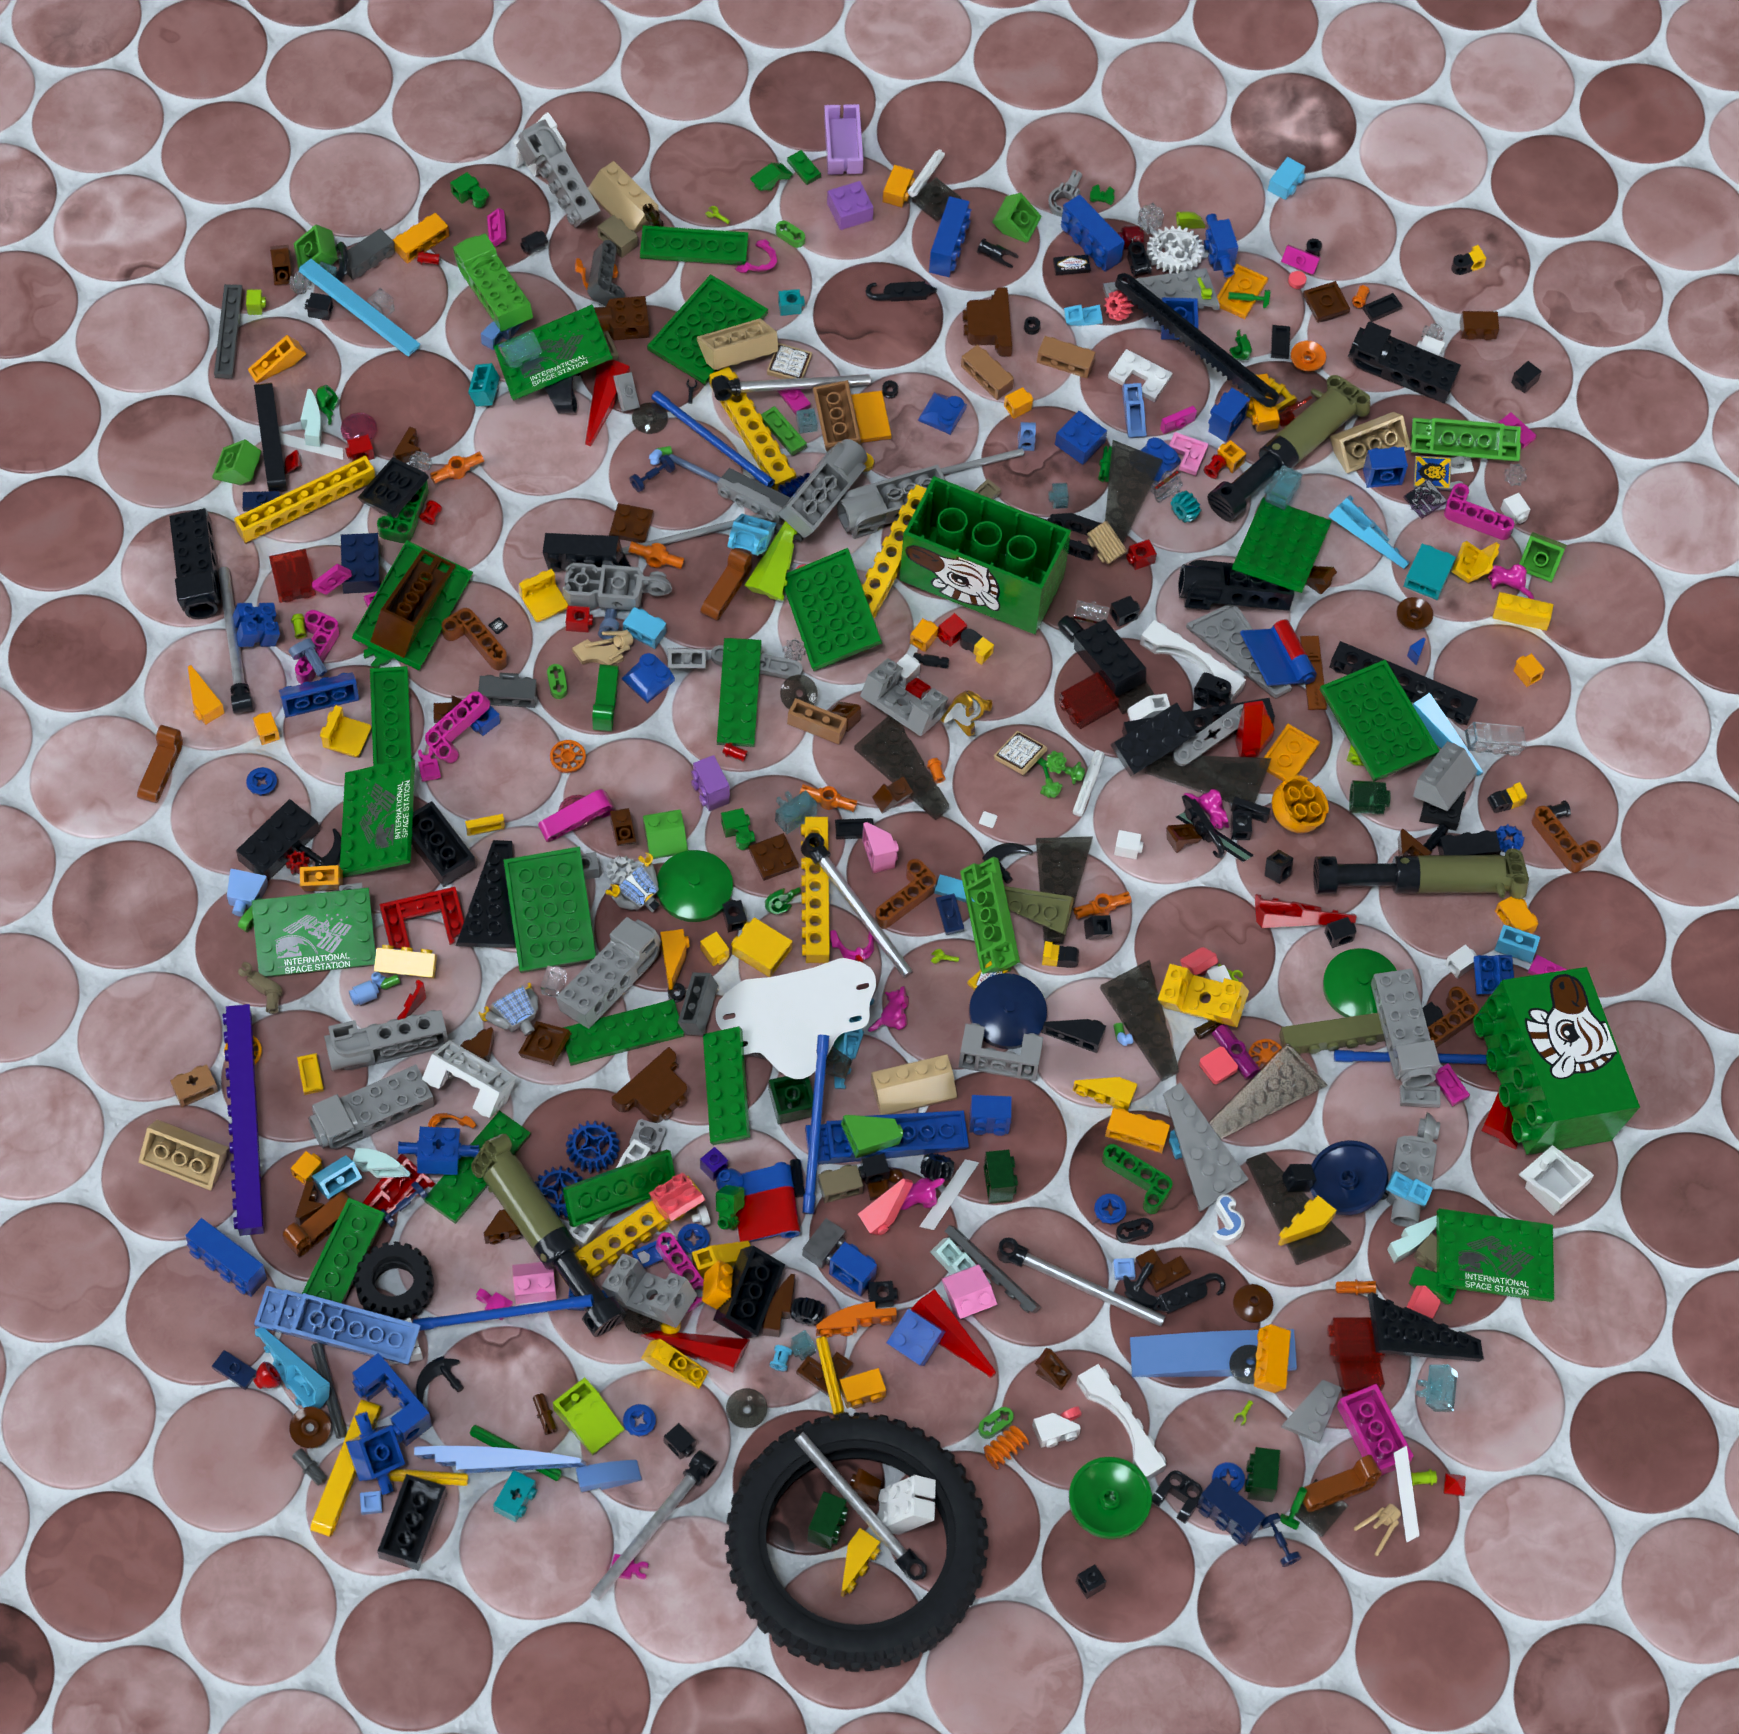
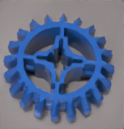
M587 1120L586 1126L579 1124V1130L573 1128V1134L568 1135L569 1141L566 1142V1147L568 1148L566 1153L570 1155L569 1161L574 1162L575 1168L581 1165L582 1172L588 1168L589 1173H592V1169H596L599 1173L600 1167L606 1170L607 1164H614L613 1159L618 1158L617 1152L620 1151V1147L618 1146L619 1139L616 1138L617 1133L615 1131L611 1132L612 1127L608 1126L605 1128L604 1122L599 1126L596 1120L593 1122V1125H590V1122ZM584 1138L585 1144L577 1150L578 1143ZM606 1144H609L607 1152L601 1155V1150L605 1148Z
M552 1166L551 1172L549 1173L545 1170V1176L539 1175V1181H535V1184L544 1197L553 1199L556 1204L550 1202L549 1204L559 1218L560 1215H564L567 1219L566 1203L563 1204L565 1201L563 1188L567 1186L563 1181L572 1185L583 1181V1178L581 1176L577 1177L578 1173L576 1171L571 1173L569 1167L563 1171V1167L560 1166L559 1170L555 1171V1168ZM556 1181L554 1185L548 1186L550 1183ZM561 1186L562 1194H560V1198L558 1199L557 1191H559V1187Z

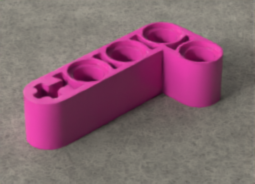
M1458 483L1453 487L1444 510L1446 519L1500 540H1507L1511 537L1515 523L1510 517L1466 501L1469 494L1467 485Z
M310 610L304 616L306 629L311 634H314L311 639L316 646L315 651L323 663L339 637L338 621L334 617L317 610ZM306 656L300 658L295 665L297 681L300 684L312 682L316 673Z
M474 691L428 730L425 735V741L438 758L446 763H453L458 759V751L452 744V741L489 709L490 700L480 692ZM467 711L466 716L462 718L463 713ZM439 736L437 742L434 743L435 738Z
M599 789L540 821L538 827L546 842H551L597 816L600 818L610 816V811L616 809L608 793L603 789Z
M668 1232L661 1233L656 1242V1249L670 1271L682 1277L684 1273H690L693 1279L689 1282L693 1289L703 1290L704 1280L675 1237ZM662 1241H669V1246H667L666 1244L662 1245ZM674 1256H678L681 1258L682 1262L680 1264H675L672 1262L671 1258ZM702 1297L695 1298L686 1314L704 1303L701 1300Z

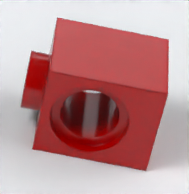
M368 434L347 440L348 448H345L348 459L351 458L352 462L365 455L368 460L375 459Z
M1148 539L1130 545L1126 557L1128 563L1132 564L1134 569L1137 570L1154 564L1157 553Z
M567 605L566 631L588 633L589 626L593 625V615H590V607Z
M954 613L938 626V638L941 642L951 647L960 640L962 631L967 629V624Z

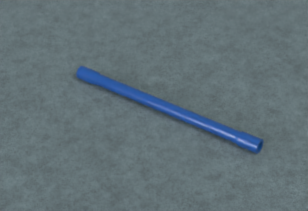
M659 391L653 393L651 397L653 401L662 408L667 409L754 476L757 481L770 488L774 485L775 480L758 469L672 403L669 398Z
M822 1034L817 1037V1060L808 1164L802 1213L814 1214L815 1187L823 1094L830 1037L829 1035Z
M1334 1050V1062H1391L1388 1052ZM1437 1053L1440 1063L1487 1064L1486 1055Z
M589 1294L526 1305L441 1317L413 1319V1323L421 1325L419 1331L471 1322L571 1308L594 1306L593 1295Z

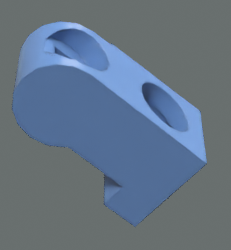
M1035 422L1020 423L1018 449L1023 448L1024 451H1034L1036 440ZM1024 443H1030L1031 445L1025 446V445H1022V444H1024Z

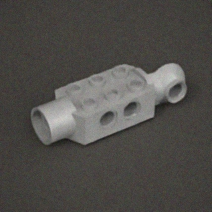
M1426 1113L1425 1119L1420 1118L1417 1136H1402L1397 1139L1390 1178L1393 1172L1397 1171L1411 1180L1418 1179L1431 1187L1437 1145L1433 1142V1139H1438L1440 1122H1436L1430 1113ZM1388 1191L1387 1202L1393 1206L1391 1222L1401 1227H1409L1419 1223L1420 1211L1426 1209L1428 1201L1425 1206H1422Z

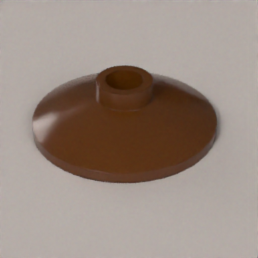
M1410 597L1400 602L1396 615L1404 627L1411 630H1421L1428 627L1432 622L1433 609L1427 601L1417 597Z
M1248 1284L1241 1287L1235 1293L1233 1307L1236 1314L1244 1321L1258 1323L1270 1316L1273 1310V1298L1264 1287ZM1255 1298L1258 1302L1252 1303L1251 1299Z
M302 1408L291 1418L289 1425L290 1435L294 1442L301 1447H319L330 1435V1419L319 1408ZM309 1423L314 1425L313 1431L310 1432L306 1430V1425Z

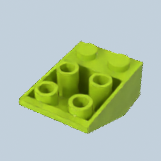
M585 1377L553 1402V1411L592 1456L624 1431L616 1416Z

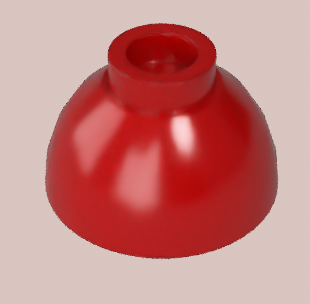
M264 1361L257 1369L254 1383L259 1389L263 1387L268 1389L275 1388L281 1385V1377L271 1363Z

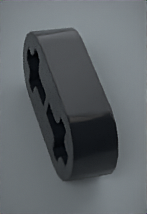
M1147 1218L1122 1223L1117 1227L1116 1238L1121 1243H1129L1147 1238L1152 1234L1153 1223ZM1142 1224H1144L1145 1227H1148L1146 1232H1144L1143 1229H1140ZM1123 1229H1125L1126 1232H1129L1128 1237H1125L1124 1234H1121Z

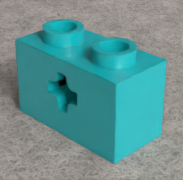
M492 363L475 365L468 394L476 406L493 405L500 376Z
M513 1470L493 1504L494 1512L516 1523L519 1517L522 1518L524 1516L529 1499L533 1500L537 1493L535 1480ZM518 1494L520 1495V1498L517 1497L515 1500H513V1496L516 1497Z

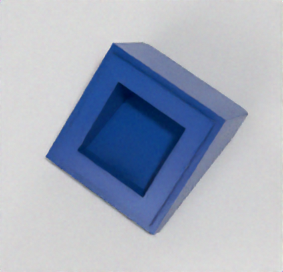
M1421 638L1409 648L1407 657L1415 665H1417L1423 650L1425 638Z

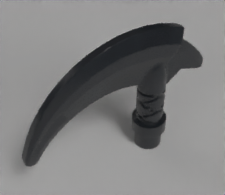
M339 242L336 245V251H340L342 260L335 277L342 282L345 275H347L349 257L345 243Z
M334 828L333 846L324 857H320L311 851L312 849L304 845L299 848V852L302 853L304 851L305 857L313 860L315 866L338 865L341 854V836Z
M1004 843L991 848L982 859L985 862L992 857L998 858L1002 879L1008 884L1013 878L1000 861L1012 853L1023 852L1032 854L1033 851L1021 844Z
M1149 1262L1142 1268V1273H1140L1137 1281H1130L1126 1275L1123 1276L1126 1289L1124 1294L1136 1303L1147 1308H1153L1160 1297L1152 1296L1142 1288L1154 1267Z
M444 1356L432 1360L423 1368L416 1384L417 1398L422 1404L426 1387L439 1375L443 1374L448 1382H450V1386L457 1392L463 1390L464 1387L461 1381L455 1378L451 1372L452 1366L458 1365L460 1361L451 1358L445 1359Z

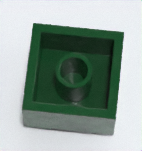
M783 1076L769 1080L768 1090L778 1125L812 1117L813 1091L809 1077L793 1079Z
M1009 1149L985 1153L983 1169L989 1204L1012 1202L1013 1195L1016 1194L1018 1180L1017 1175H1014L1013 1171L1015 1160L1014 1156H1010Z
M1255 1447L1254 1453H1250L1246 1465V1472L1249 1473L1244 1492H1248L1247 1499L1264 1502L1273 1501L1278 1485L1280 1450Z
M823 1491L808 1528V1542L831 1550L833 1544L837 1545L841 1535L840 1526H844L848 1518L849 1508L846 1507V1499Z

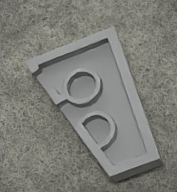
M1322 1380L1282 1424L1281 1428L1320 1443L1342 1387Z

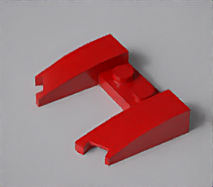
M456 887L379 904L389 945L397 949H401V947L410 948L404 924L405 919L441 911L450 945L455 943L454 938L460 934L464 923Z

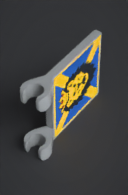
M1415 456L1413 488L1416 489L1430 480L1437 490L1452 491L1456 484L1463 482L1455 481L1450 483L1451 466L1462 469L1464 467V457Z

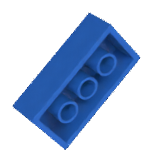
M1081 195L1076 196L1063 205L1061 220L1063 231L1068 233L1073 241L1079 244L1085 254L1090 256L1099 268L1101 267L1104 272L1122 261L1124 240Z
M949 196L931 249L929 273L950 277L951 271H955L957 265L956 258L960 257L962 249L960 246L961 243L964 244L965 231L969 229L972 209H969L970 201Z
M203 1218L185 1235L187 1246L190 1249L189 1253L197 1260L201 1258L205 1262L206 1267L211 1271H218L220 1277L225 1282L229 1283L231 1281L235 1284V1288L244 1295L246 1293L252 1297L267 1280L265 1269L261 1262Z

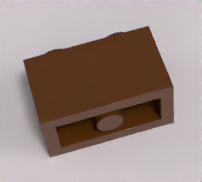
M1462 311L1459 321L1461 339L1492 340L1497 338L1499 332L1498 311Z

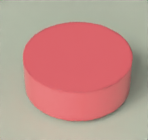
M1293 271L1289 275V285L1294 289L1303 288L1306 284V275L1301 271Z
M1074 1407L1063 1412L1060 1416L1073 1421L1080 1417L1082 1413L1079 1407Z

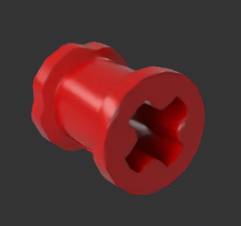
M1215 454L1212 456V461L1203 470L1208 477L1216 479L1219 476V471L1227 465V462L1222 456Z
M429 500L426 503L425 511L419 517L424 523L434 525L435 517L441 512L442 507L437 502Z

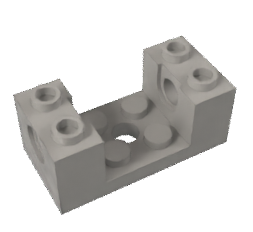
M887 658L868 674L860 697L919 736H922L941 719L949 698L933 688L923 700H920L897 685L903 667Z
M977 1023L965 1024L958 1068L1036 1081L1043 1037L1034 1033L1024 1034L1021 1053L1018 1055L1012 1051L1001 1052L994 1048H982L985 1027Z
M623 1253L601 1286L607 1296H615L622 1307L675 1328L678 1327L697 1297V1293L687 1278L670 1272L666 1279L646 1272L638 1259ZM658 1294L654 1299L649 1300L651 1295Z

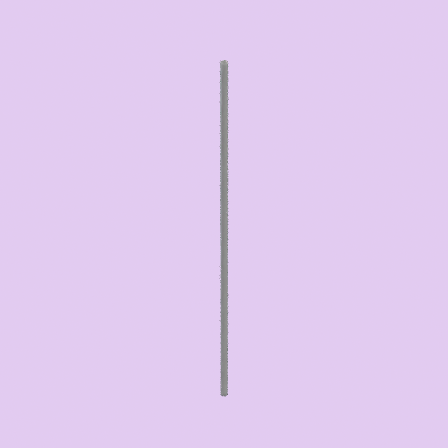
M1021 448L941 468L943 475L1023 456L1024 450ZM760 514L752 515L753 517H757L760 519H767L766 517ZM735 520L640 544L644 546H651L653 543L666 545L730 529ZM630 546L622 548L625 555L630 554L628 553Z

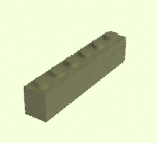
M1378 1013L1281 1027L1279 1033L1284 1054L1291 1057L1299 1056L1302 1053L1316 1054L1322 1050L1334 1051L1342 1047L1355 1048L1362 1044L1374 1045L1377 1042L1385 1041Z

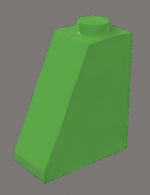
M845 1115L841 1122L855 1158L898 1145L903 1136L902 1127L897 1125L896 1120L892 1118Z

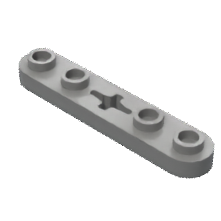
M718 645L712 649L711 659L715 664L721 666L723 645ZM761 653L760 674L796 680L801 677L803 667L800 662Z
M1244 704L1234 707L1179 746L1173 753L1174 763L1179 766L1188 765L1236 731ZM1218 729L1220 730L1216 734L1215 739L1209 738L1206 741L1204 740L1208 737L1209 731L1213 733L1216 732Z

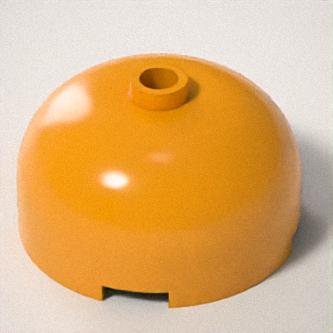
M1300 775L1290 776L1278 785L1273 793L1271 805L1276 820L1284 828L1295 833H1308L1324 822L1326 814L1329 812V806L1322 789L1319 786L1315 787L1311 782L1307 781V777Z

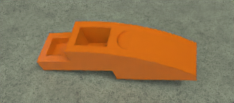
M875 1301L852 1305L831 1314L816 1325V1336L827 1338L836 1334L850 1336L857 1332V1325L862 1327H869L872 1324L879 1323L881 1325H891L893 1322H896V1307L876 1309Z

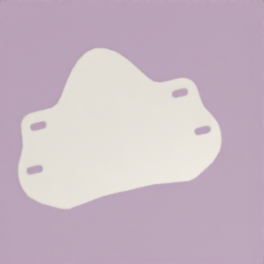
M839 958L814 968L784 975L746 979L726 992L719 1000L715 1013L716 1022L721 1030L737 1026L742 1028L743 1041L748 1042V1045L743 1047L744 1055L755 1052L761 1053L785 1076L793 1079H804L816 1071L818 1035L830 1036L829 1053L839 1035L862 1029L868 1024L870 1001L876 989L875 974L869 966L862 962ZM869 984V987L866 989H856L857 985ZM735 1013L736 1015L732 1019H723V1016L726 1014ZM862 1016L860 1021L849 1022L851 1017Z

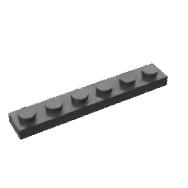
M224 284L214 369L215 378L233 379L243 293L242 285Z
M948 1226L945 1230L949 1235L947 1238H950L955 1245L959 1244L963 1248L962 1253L966 1252L970 1258H974L977 1261L976 1265L979 1264L983 1272H989L992 1275L990 1279L995 1284L1004 1286L1006 1288L1005 1293L1010 1298L1019 1300L1021 1302L1019 1306L1027 1313H1037L1041 1308L1037 1302L955 1226Z

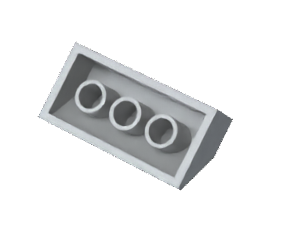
M1447 741L1418 778L1413 797L1448 811L1478 771L1465 748Z

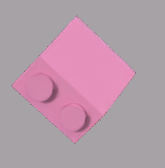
M868 822L863 823L862 842L872 872L877 873L895 868V862L898 860L897 852L899 851L897 841H893L890 833Z
M542 1262L512 1265L516 1304L556 1300L553 1269H546Z
M979 1264L941 1278L953 1314L959 1319L997 1305L991 1285Z

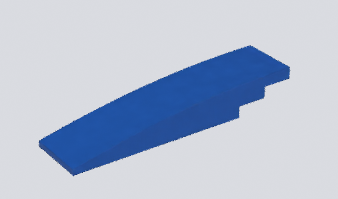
M964 1110L870 1115L869 1117L895 1119L897 1125L902 1127L903 1136L900 1144L859 1158H855L841 1126L842 1120L826 1121V1124H821L818 1164L858 1162L863 1158L883 1153L886 1159L967 1149L969 1148ZM806 1125L805 1127L808 1152L811 1125Z

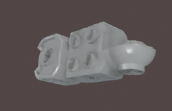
M572 563L565 568L566 575L563 594L568 606L590 607V610L599 605V608L632 610L634 607H640L642 593L662 596L672 591V586L666 574L659 571L650 573V576H644L639 567L602 564L601 568L594 564Z

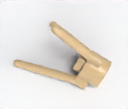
M627 630L603 631L602 635L616 636L611 639L587 643L584 646L591 647L614 642V645L621 649L608 658V660H612L624 651L630 650V646L633 644V637Z
M1388 1504L1385 1508L1382 1507L1377 1513L1354 1527V1530L1357 1531L1378 1517L1380 1520L1373 1526L1374 1529H1377L1382 1523L1386 1526L1390 1524L1375 1552V1556L1379 1555L1392 1531L1399 1524L1397 1519L1401 1516V1513L1393 1504Z

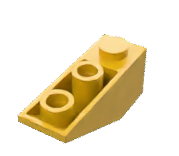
M1121 1077L1075 1080L1073 1091L1082 1097L1088 1096L1093 1098L1098 1103H1106L1115 1109L1122 1108L1128 1111L1138 1084Z
M1317 1196L1314 1200L1310 1199L1305 1204V1210L1302 1214L1298 1212L1291 1221L1293 1224L1289 1228L1284 1227L1280 1232L1278 1245L1282 1246L1322 1232L1334 1218L1337 1210L1320 1196Z
M749 1241L708 1246L692 1252V1263L700 1276L703 1277L704 1273L718 1260L734 1267L740 1250L751 1245Z
M661 1339L650 1341L641 1357L642 1360L657 1370L697 1389H700L709 1372Z
M859 1528L848 1543L841 1592L842 1597L847 1592L849 1594L852 1593L857 1585L855 1581L859 1576L863 1577L869 1569L868 1563L871 1559L875 1561L881 1552L879 1549L880 1541Z

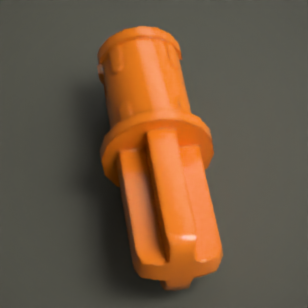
M1357 1279L1355 1281H1337L1336 1292L1355 1293V1295L1371 1292L1376 1294V1281H1358Z

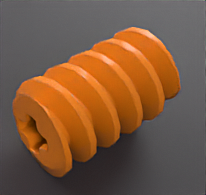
M1012 1425L1009 1427V1431L1005 1430L1003 1432V1436H997V1441L992 1440L990 1446L985 1445L984 1453L992 1467L998 1470L997 1462L1004 1465L1003 1457L1011 1460L1010 1452L1017 1455L1016 1447L1023 1450L1024 1446L1022 1443L1024 1442L1029 1445L1025 1434L1019 1428Z

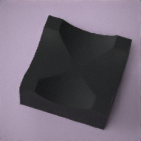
M1463 791L1448 811L1424 801L1419 822L1444 824L1448 829L1456 831L1466 792Z

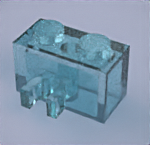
M531 330L498 345L506 365L513 368L521 366L522 362L527 359L531 361L538 358V354L542 353L535 333Z
M1283 465L1279 471L1276 470L1272 478L1273 482L1271 484L1268 483L1264 493L1266 494L1265 502L1285 510L1301 485L1302 473Z
M806 790L793 799L791 793L786 791L785 797L788 799V802L782 800L780 796L776 798V802L781 807L775 810V822L786 834L805 823V817L817 815V803Z
M1448 1364L1429 1365L1428 1382L1418 1380L1417 1383L1427 1388L1417 1391L1416 1395L1426 1397L1425 1404L1434 1412H1454L1458 1373Z

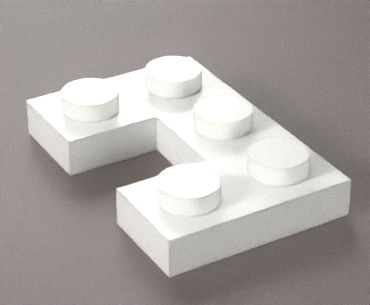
M1126 349L1108 374V378L1120 385L1125 384L1132 374L1144 379L1146 382L1142 386V396L1155 402L1172 378L1173 373Z

